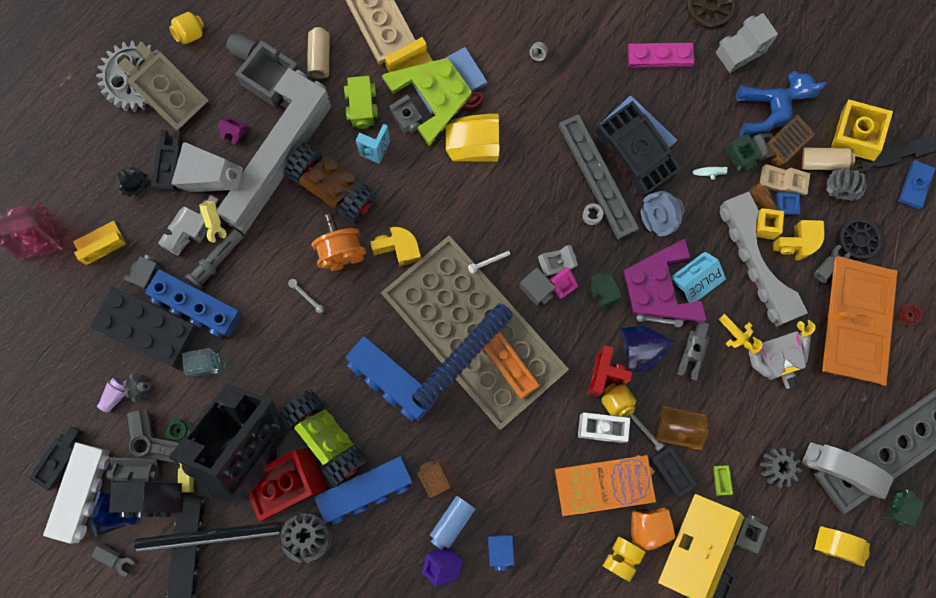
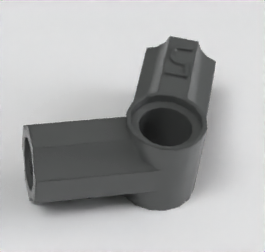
M149 410L128 413L131 437L129 443L130 452L139 457L176 463L169 456L179 443L153 438ZM145 440L147 442V449L141 452L139 445Z

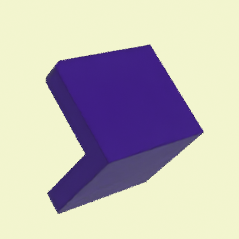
M445 547L443 550L439 549L427 553L422 573L437 587L458 579L463 560L451 548Z

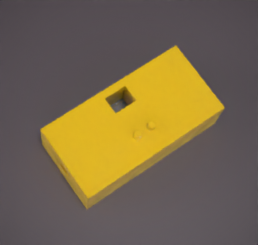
M695 494L658 583L689 598H712L745 517L738 511Z

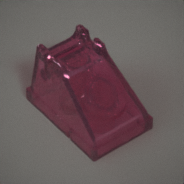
M37 201L31 207L28 205L19 206L2 212L0 217V246L19 261L63 249L62 241L58 237L50 211L43 207L40 201Z

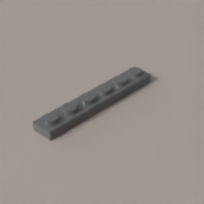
M579 114L560 122L558 126L617 239L619 240L638 231L639 228Z

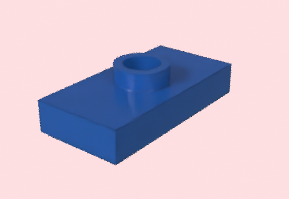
M915 160L911 162L899 202L917 209L922 208L935 168Z

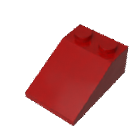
M304 448L294 450L266 465V474L248 495L258 522L313 499L315 496L327 491L312 450Z

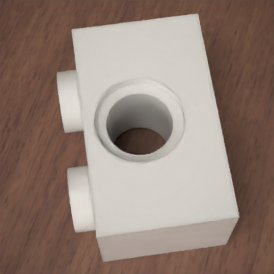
M582 413L579 420L578 438L618 443L628 442L630 418Z

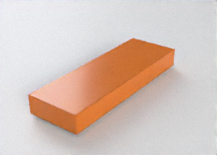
M499 331L490 340V343L486 344L484 351L519 398L523 399L540 385Z

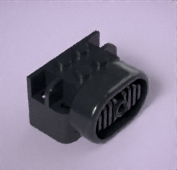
M227 383L209 407L204 410L193 427L189 429L186 436L169 457L171 460L181 463L183 472L195 478L197 483L205 487L213 498L224 502L236 501L244 498L255 489L267 472L265 471L266 465L275 460L277 454L275 441L282 431L283 423L273 400Z

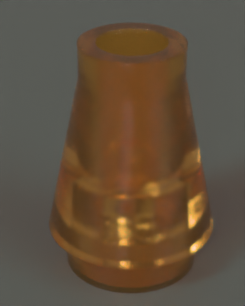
M759 182L748 190L759 209H778L765 185L762 186Z

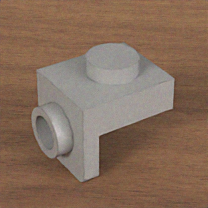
M571 245L565 246L561 250L543 253L538 256L545 277L555 276L566 267L572 270L578 265Z

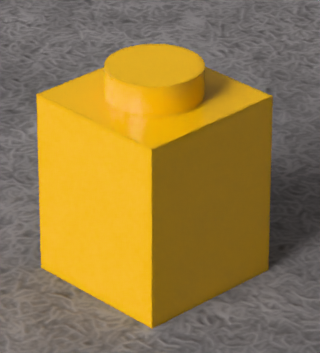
M761 208L756 221V237L774 240L781 235L784 211Z

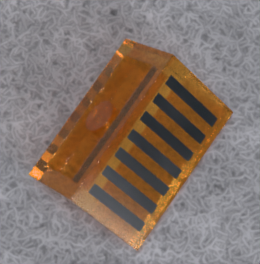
M798 115L766 144L775 154L770 160L775 167L786 163L815 135Z

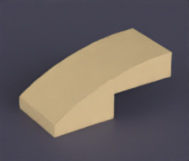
M766 164L762 167L759 187L777 192L807 195L810 173L793 168L784 170Z

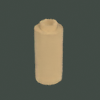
M321 27L313 28V30L308 32L307 75L315 79H323L329 76L330 34Z
M804 147L802 152L803 170H848L855 163V153H851L850 148Z

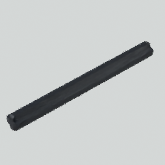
M279 522L137 538L134 540V551L144 552L275 536L281 534V525Z

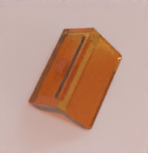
M662 406L661 422L656 434V440L702 450L708 435L707 416Z

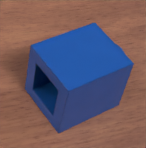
M512 535L488 536L489 565L494 566L495 571L509 570V565H514Z

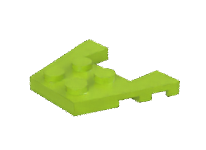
M448 58L382 75V79L393 94L413 83L435 114L434 117L418 126V131L428 145L433 143L439 132L443 131L449 120L457 114L472 96V91Z

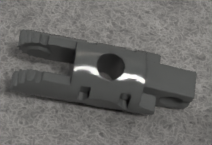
M698 323L695 332L690 331L677 374L683 376L688 362L694 363L691 379L697 381L710 337L706 336L709 327L708 323Z

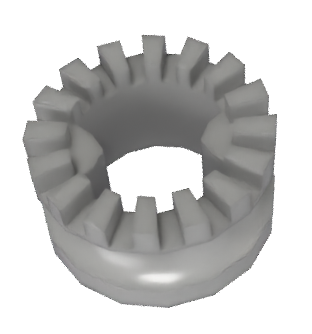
M598 204L587 205L583 211V220L591 226L599 224L603 217V209ZM590 209L598 212L596 215L597 219H590L588 217Z

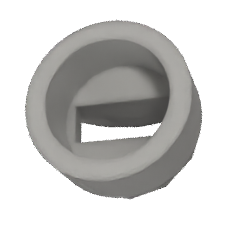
M539 41L534 43L529 51L530 56L536 61L544 60L548 53L547 45Z

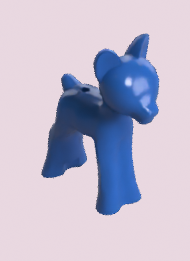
M793 71L788 75L790 81V88L760 89L740 85L739 91L736 92L737 102H767L771 104L772 114L766 121L761 123H744L743 128L739 132L740 139L769 133L772 128L788 125L793 128L792 124L795 126L796 124L792 120L793 108L791 101L793 99L816 98L827 82L816 83V80L811 75L799 74L797 71Z

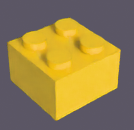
M848 99L841 112L831 148H850L851 153H855V156L875 161L882 151L893 111Z

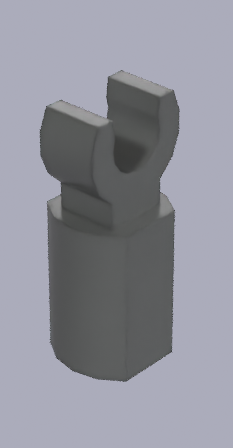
M838 245L833 248L831 256L827 257L814 272V277L820 282L826 283L832 277L835 257L839 256L838 250L842 246ZM848 252L843 258L849 259L851 254Z
M102 543L96 546L91 556L112 569L117 568V572L122 576H129L131 574L124 568L127 562L131 565L137 563L134 558H123L121 553Z

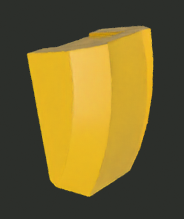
M482 114L452 119L446 125V151L452 161H498L499 115Z

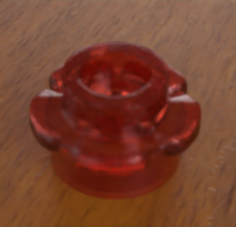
M914 304L903 305L899 313L901 321L909 326L916 325L923 316L922 309Z

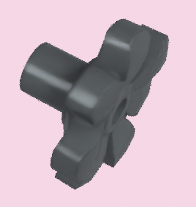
M132 373L129 379L123 382V387L128 388L124 392L126 398L132 397L133 402H140L148 398L146 391L151 389V384L145 382L146 376L144 374Z

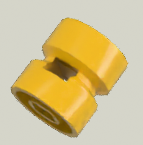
M618 537L612 547L614 553L608 555L603 567L630 582L636 572L635 564L641 563L646 552L625 539Z

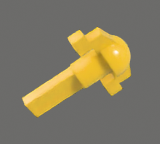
M725 314L719 318V321L737 339L735 342L730 339L726 343L728 347L732 345L736 348L744 345L745 341H749L753 333L750 322L744 327L747 331L743 333Z

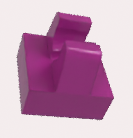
M231 117L221 119L218 126L221 129L220 138L223 140L227 139L228 134L231 133L233 136L232 144H236L247 133L249 125Z

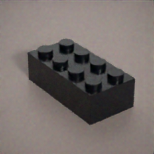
M113 286L90 328L178 370L200 331L193 324Z

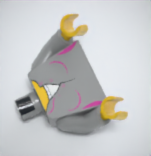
M808 320L806 328L802 321L797 323V327L801 331L800 333L796 331L764 343L753 337V345L745 341L744 346L749 349L752 367L770 380L781 377L786 389L800 385L795 371L806 368L811 334L815 331V325L810 320Z

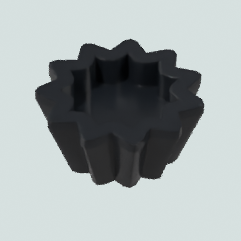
M135 167L121 169L120 173L117 174V188L121 191L122 196L126 194L128 197H131L133 194L138 195L141 190H145L144 185L148 183L146 179L148 175Z

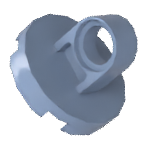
M657 191L644 198L643 202L645 203L644 208L641 209V217L649 231L653 230L658 233V236H666L679 228L682 222V215L684 214V205L679 198L665 191Z

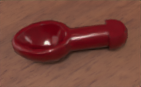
M472 92V96L459 111L477 108L484 100L483 94Z

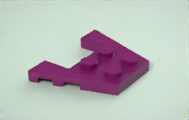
M685 239L624 270L623 274L633 315L656 318L668 317L676 318V320L680 321L692 320L696 321V323H705L706 317L701 301L677 304L668 264L689 261L690 256Z

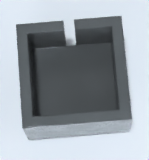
M261 40L235 75L240 85L276 108L283 98L274 91L275 86L288 68L295 72L299 68L297 63L282 53L279 55L276 49Z

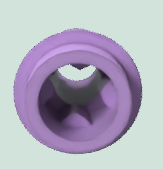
M113 377L111 381H107L100 402L97 405L100 410L110 413L112 408L125 396L124 392L128 388L123 387L124 381Z

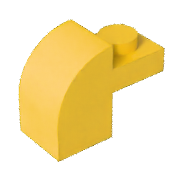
M801 220L794 226V237H779L773 242V251H781L783 255L795 253V260L807 258L817 251L823 243L824 221Z
M392 227L390 228L391 237L382 235L376 237L374 241H370L374 255L396 250L400 267L417 263L421 259L417 241L412 233L406 229Z
M820 526L814 549L864 567L869 557L870 544L862 538Z

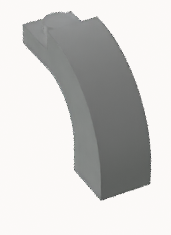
M810 442L802 460V464L806 467L839 477L853 484L864 493L883 499L886 498L894 479L893 476L873 463L826 444L821 446Z

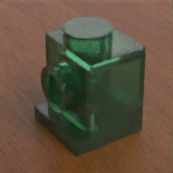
M748 133L730 142L724 149L725 154L729 155L738 171L743 168L746 171L752 169L757 165L756 161L762 156Z
M601 272L590 278L592 281L590 291L593 298L599 301L596 306L598 310L618 302L622 297L611 273L604 275Z
M903 489L902 493H897L892 498L890 503L891 511L890 513H885L883 517L904 527H916L925 501L917 498L915 492Z

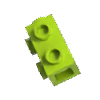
M369 76L347 78L348 86H344L345 99H349L350 105L346 107L347 120H351L353 127L359 129L368 128L374 125V118L378 117L377 104H373L372 97H376L375 83L371 84Z

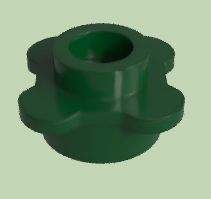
M173 418L165 432V437L180 443L192 427V424L181 422L179 418Z

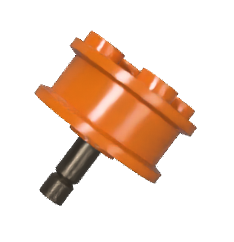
M333 214L325 215L324 218L329 233L315 239L311 244L312 249L316 250L319 256L317 261L318 267L337 271L344 268L343 265L363 261L366 250L360 246L358 239L360 231L355 228L338 230Z

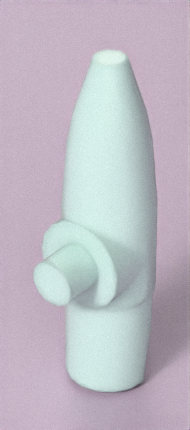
M727 167L700 168L694 170L693 174L709 176L711 180H714L716 175H726Z

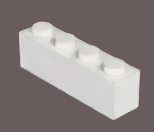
M75 443L43 536L70 544L79 543L83 539L87 530V526H85L87 518L94 510L95 504L93 500L95 494L100 491L102 486L101 477L103 471L107 469L110 463V451L82 443Z

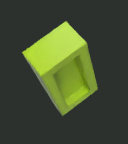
M729 465L714 466L716 497L733 495Z

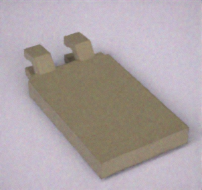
M141 42L135 48V52L145 62L136 68L125 57L119 63V67L129 75L127 83L178 131L209 100L161 52L152 53Z

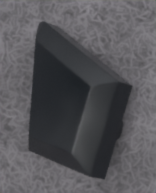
M726 565L715 590V598H730L738 576Z

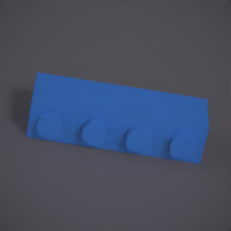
M400 456L315 496L314 499L324 522H332V525L346 520L344 515L352 511L356 515L367 510L366 505L373 501L377 505L388 500L387 495L396 491L397 495L409 490V484L413 483Z

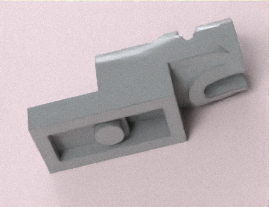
M211 195L208 200L204 201H215L217 209L221 205V202ZM186 207L180 209L172 223L167 227L172 232V235L163 234L158 244L178 256L190 242L188 240L189 237L200 243L208 231L201 210L198 214Z

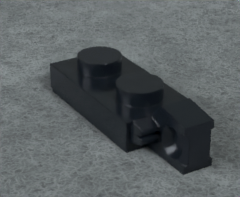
M71 426L65 435L60 434L58 438H55L29 479L47 491H52L67 468L74 445L80 439L83 431Z

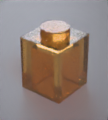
M431 460L420 466L421 471L417 474L430 499L451 488L438 462L433 464Z

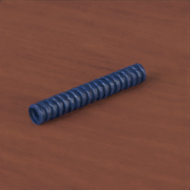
M498 303L491 310V313H488L482 322L473 329V332L468 334L464 342H461L459 347L455 348L450 357H447L445 362H442L440 367L436 368V372H433L431 377H428L426 382L421 384V387L416 390L417 393L411 395L413 402L419 408L428 410L429 405L434 403V399H438L439 394H443L444 389H447L449 384L453 383L458 374H461L463 369L467 368L472 359H475L477 354L486 347V344H489L490 340L503 329L508 320L512 319L511 310L506 305Z

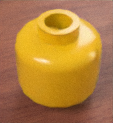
M185 12L173 18L169 28L177 42L189 44L202 37L204 24L198 15L195 16L191 12Z
M611 384L604 390L605 394L602 397V403L611 416L627 417L634 412L636 399L626 385L616 386V384Z

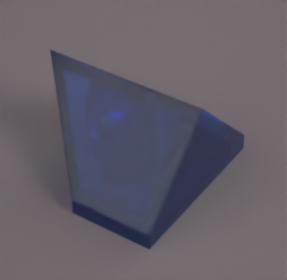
M646 326L621 329L627 369L632 373L652 370L675 342Z
M98 491L90 513L93 537L131 524L135 525L137 520L136 512L134 517H119L120 512H109L111 491Z

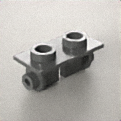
M109 458L112 470L107 471V479H111L112 482L128 481L130 476H133L132 480L134 482H151L160 477L157 459Z

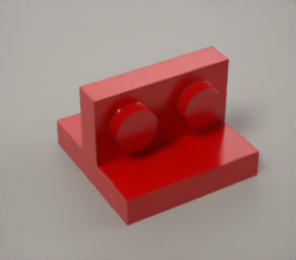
M604 345L598 352L588 396L597 398L601 395L605 382L616 385H625L630 382L632 372L627 371V367L619 364H613V367L609 366L613 347Z

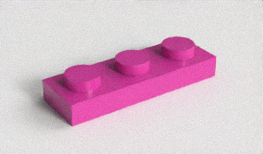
M693 43L628 45L629 67L693 66L694 64Z

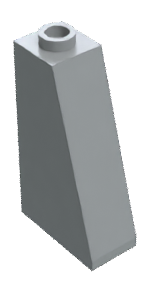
M183 143L171 184L188 192L237 190L243 168L193 145Z

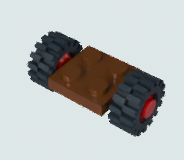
M304 142L298 146V150L295 149L294 154L288 158L290 160L286 162L283 174L297 185L307 188L334 209L341 204L338 214L352 225L358 224L364 218V215L369 212V208L373 206L372 203L376 200L377 192L328 156L321 160L323 157L322 153L309 143Z

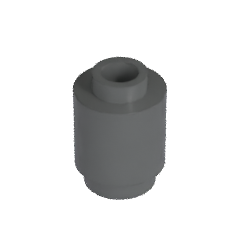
M233 33L227 40L226 48L230 50L231 54L246 61L259 43L240 33Z

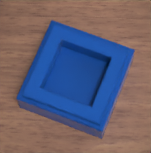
M778 192L776 194V210L784 211V216L798 217L800 215V193Z

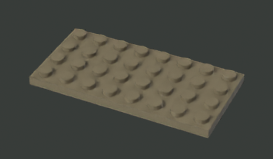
M448 236L384 289L381 295L441 363L445 362L447 357H450L455 348L459 347L461 342H464L468 334L473 332V329L482 322L488 313H491V310L498 303L506 305L511 310L513 317L511 320H508V323L504 325L500 332L540 386L523 399H520L484 349L477 354L475 359H472L467 368L463 369V372L458 374V377L455 379L496 427L501 430L569 369L479 268L475 273L469 271L468 266L474 262Z

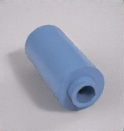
M456 495L431 532L430 536L433 538L431 543L441 550L444 547L449 549L475 511V508Z

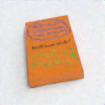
M647 455L555 469L562 516L656 502Z

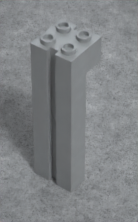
M288 68L275 86L274 91L282 96L283 102L281 106L286 110L241 174L238 189L230 190L216 211L226 224L244 235L285 176L283 170L286 167V162L290 160L288 159L290 155L294 154L295 149L298 150V146L309 141L331 108L326 87L318 81L312 82L308 80V77L299 70L295 72Z

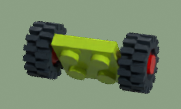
M310 389L293 399L291 403H288L281 410L279 416L289 430L295 429L323 465L333 459L335 460L323 473L332 485L336 487L368 462V459L357 445L354 446L349 436L340 428L334 417L326 409L317 413L324 404L315 392Z

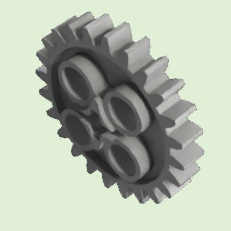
M131 41L130 47L125 42H122V49L115 45L114 53L107 51L108 59L101 58L105 65L98 66V69L103 73L96 75L99 80H102L97 84L103 89L101 93L107 96L106 99L110 103L114 102L117 108L122 105L125 111H128L129 107H131L136 112L138 106H140L145 111V104L149 103L127 83L129 75L119 67V63L125 57L136 68L145 62L135 52L137 45L134 41ZM150 44L147 46L152 53H159L158 50L153 51L154 49ZM124 81L123 86L116 88L118 82Z

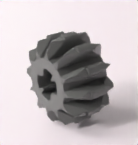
M857 170L832 171L827 180V191L830 196H835L836 199L858 200L861 199V196L866 191L867 179L863 173H859Z
M780 448L779 451L771 449L770 454H764L763 457L767 462L760 463V466L765 467L766 471H763L761 475H769L767 479L768 484L775 482L778 488H781L783 484L786 487H790L791 481L799 480L795 473H801L802 469L796 468V464H799L800 460H793L795 454L793 451L787 453L786 448ZM780 463L783 464L781 467L784 470L783 472H779L780 466L778 464Z
M304 514L303 522L299 516H295L294 521L296 525L293 523H287L286 525L292 532H284V537H291V540L287 541L285 545L286 547L295 545L292 549L293 554H296L301 548V557L306 556L307 548L311 555L316 553L314 545L318 548L323 547V543L318 541V538H326V534H319L318 530L323 529L325 526L324 524L315 526L318 517H313L309 523V514ZM306 528L308 529L306 533L310 532L311 536L303 542L304 538H300L299 534L304 532Z

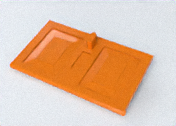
M839 256L835 257L823 372L881 384L882 386L887 385L897 270Z

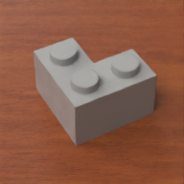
M764 13L757 17L754 15L743 22L744 26L737 32V35L733 37L729 35L720 41L716 54L729 73L763 55L778 35Z

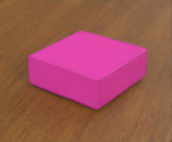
M567 267L549 279L555 286L554 291L560 299L579 287L571 270Z

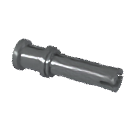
M233 228L205 260H200L195 270L185 277L201 290L205 281L211 275L216 274V267L244 237ZM228 242H230L227 248L219 256H217L218 253L228 244ZM204 270V273L199 277V279H197L200 273Z

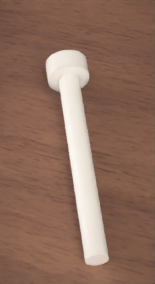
M507 251L476 265L474 263L470 264L468 269L471 273H475L478 268L509 256L510 252Z

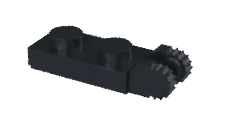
M167 130L161 131L159 145L156 148L151 181L152 189L175 191L176 186L171 183L181 152V131L174 133L172 146H168L169 132Z

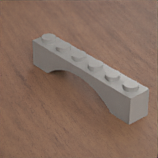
M746 192L726 200L720 206V215L730 228L729 234L734 242L736 241L739 247L741 260L746 262L750 279L757 285L760 300L766 304L770 321L778 327L800 318L808 312L798 292L779 281L763 261L756 239V221L759 210L750 192Z

